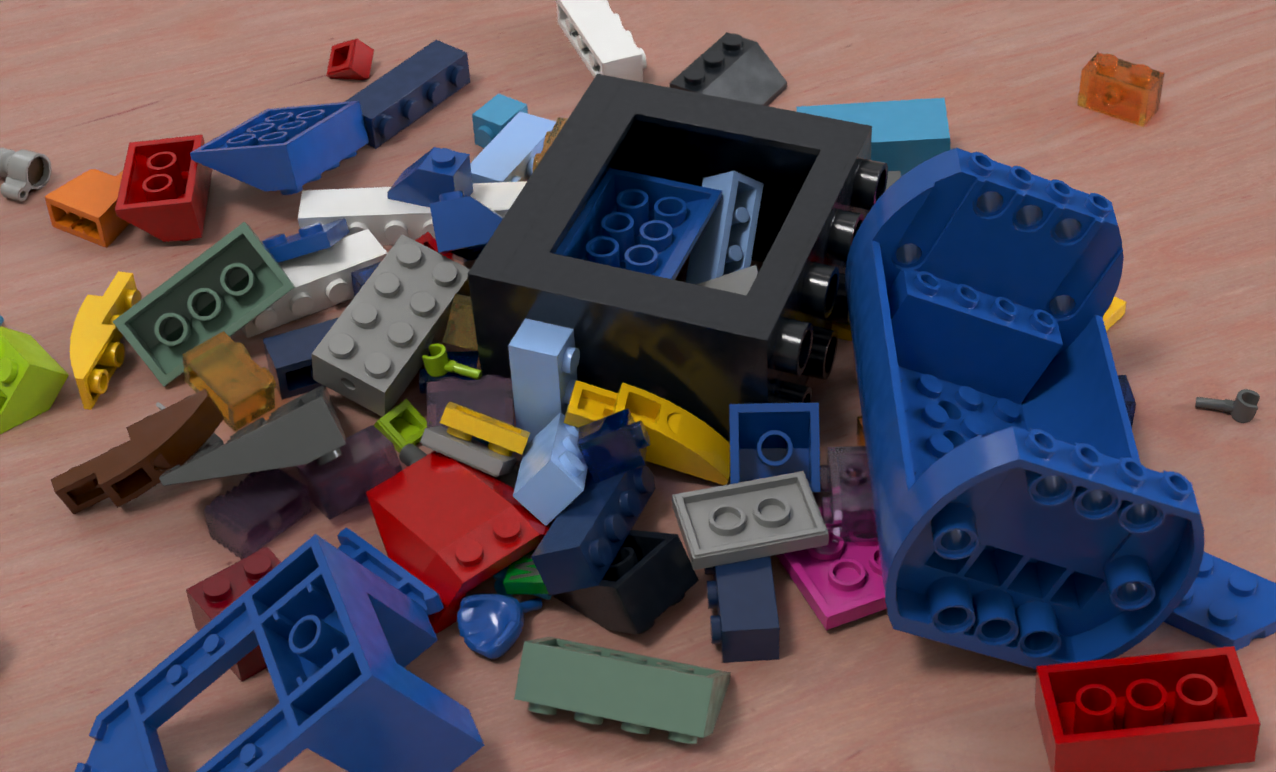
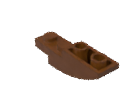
M206 389L201 390L126 427L130 441L111 448L107 452L52 478L51 482L54 492L73 514L108 497L118 508L161 482L159 477L165 471L179 464L182 466L211 437L223 421L224 416Z

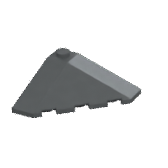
M322 385L277 408V410L271 413L269 420L265 421L262 417L236 431L227 440L228 443L224 444L221 440L197 453L194 457L187 460L188 463L182 466L180 464L165 471L159 479L162 485L166 486L305 465L316 460L318 466H321L342 455L339 447L345 445L347 440L326 386Z

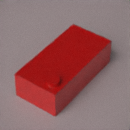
M1234 646L1036 666L1035 708L1051 772H1158L1255 762L1260 721Z

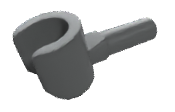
M1244 389L1238 392L1235 401L1196 397L1195 407L1230 412L1232 418L1237 422L1247 423L1254 418L1258 410L1257 404L1260 396L1255 391Z

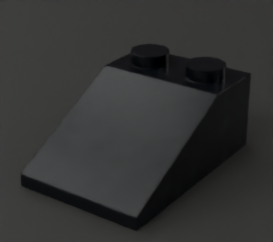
M631 530L598 586L552 596L608 630L639 635L653 627L655 619L670 606L682 601L685 597V592L696 584L699 579L693 570L678 534Z

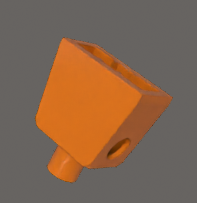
M90 169L47 194L45 201L52 226L107 248L129 225V222L119 218L115 211L123 170L116 176L97 169Z

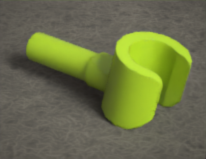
M430 344L428 348L431 356H422L425 369L432 377H440L450 372L478 381L481 379L482 370L450 360L443 344Z

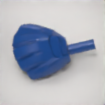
M502 594L466 596L462 599L461 608L457 612L460 636L464 637V642L471 650L490 659H497L503 656L520 636L524 626V613L541 609L542 601L540 598H535L519 603L514 597Z

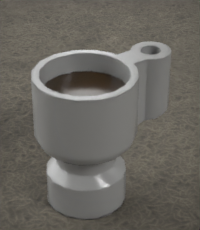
M0 148V177L6 178L5 182L1 185L3 197L23 202L27 199L28 192L31 189L38 190L47 184L51 175V162L45 154L29 150L15 152L14 150Z

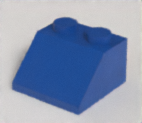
M819 403L729 404L730 484L804 471L811 491L821 492Z

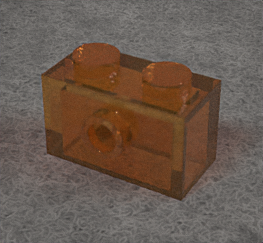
M1097 52L1082 68L1077 105L1144 127L1159 110L1164 73L1153 70L1147 65L1134 64L1118 59L1112 54Z

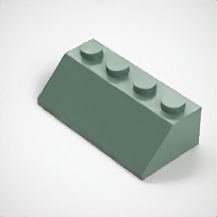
M243 222L120 315L113 323L163 387H165L294 289L295 286L251 227Z
M544 637L524 641L514 699L529 702L528 710L536 713L556 715L557 708L574 711V719L580 722L603 724V719L608 718L622 721L621 729L628 732L650 734V728L669 731L668 739L697 744L698 737L705 738L713 734L730 682L731 672L555 637Z

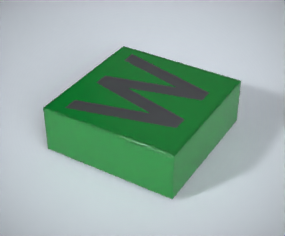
M535 550L509 565L503 581L507 594H549L531 558Z

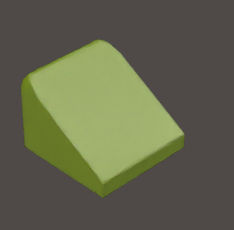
M405 399L377 420L370 433L374 438L400 453L407 444H414L416 446L421 441L425 428L432 426L408 399Z

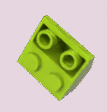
M0 326V434L48 411L69 376L30 334Z

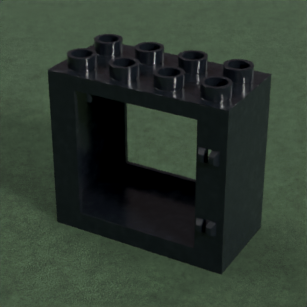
M597 74L468 272L484 397L514 405L508 345L526 318L574 329L575 348H578L580 351L577 367L578 381L615 393L619 392L622 382L648 391L687 410L712 427L729 443V404L812 403V388L806 386L809 377L826 380L831 373L836 357L838 333L836 330H832V322L850 325L845 287V269L852 241L869 210H871L886 190L888 165L884 162L871 160L872 126ZM609 168L702 186L703 178L736 171L764 184L751 258L753 261L763 262V265L747 296L554 253Z

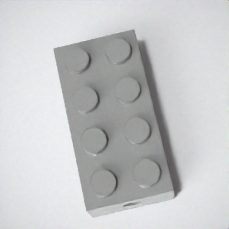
M402 234L313 351V380L383 417L392 409L423 366L422 356H430L429 345L441 341L471 299L468 281L470 269Z

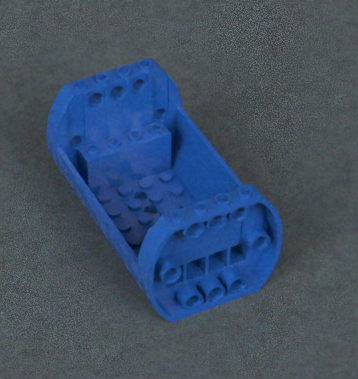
M959 148L938 154L919 164L900 177L882 194L865 217L852 241L845 269V287L888 617L894 630L1036 669V666L1115 658L1148 637L1179 605L1197 577L1203 559L1205 541L1204 527L1192 483L1177 472L1165 470L1162 473L1145 468L1140 462L1103 321V316L1117 292L1124 260L1122 239L1112 202L1100 194H1088L1071 188L1060 180H1048L1031 174L1023 167H1010L993 161L983 153H970Z

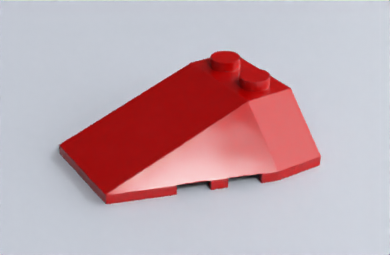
M437 451L431 452L366 492L388 558L440 596L444 608L437 613L428 615L435 634H438L457 621V612L461 608L462 599L466 597V592L527 553L536 550L556 519L555 517L545 526L513 497L515 488L481 470Z

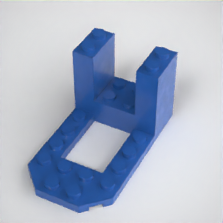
M314 534L96 716L89 734L90 737L95 739L94 745L86 764L78 762L74 772H169L157 729L258 645L262 651L280 703L196 772H278L305 749L313 751L348 772H452L485 745L468 708L405 669L409 663L438 641L424 607L317 534Z

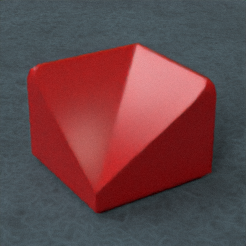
M357 38L333 45L326 76L334 79H368L374 49Z

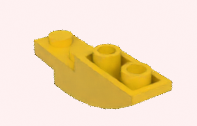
M118 271L103 296L87 294L74 321L69 352L71 367L84 409L92 410L100 395L106 392L109 380L117 367L123 364L125 347L120 342L123 335L113 321L142 300L141 293L137 290L133 273Z
M576 380L563 423L645 448L643 458L645 461L721 485H727L730 476V443L704 421L664 398L623 382L619 392L615 393Z

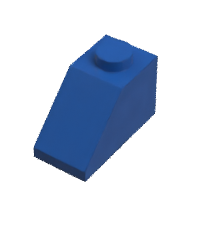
M432 148L402 172L387 192L388 199L430 208L429 204L440 202L439 195L444 193L463 191L464 195L468 194L470 196L473 193L470 155L447 148Z

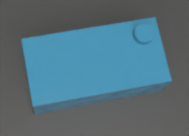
M945 98L796 107V112L872 126L871 160L887 163L888 171H900L901 176L930 158L950 150V132Z

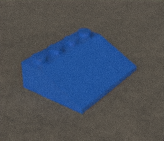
M350 101L266 109L190 152L193 161L262 191L280 190L281 195H291L302 191L304 184L321 179V173L339 167L341 160L356 156L357 150L368 144L369 140L360 102Z
M609 168L554 254L675 280L720 202L722 191Z

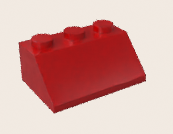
M203 135L130 142L115 208L116 215L163 242L189 241L202 238L213 170L193 161L190 152L205 144Z

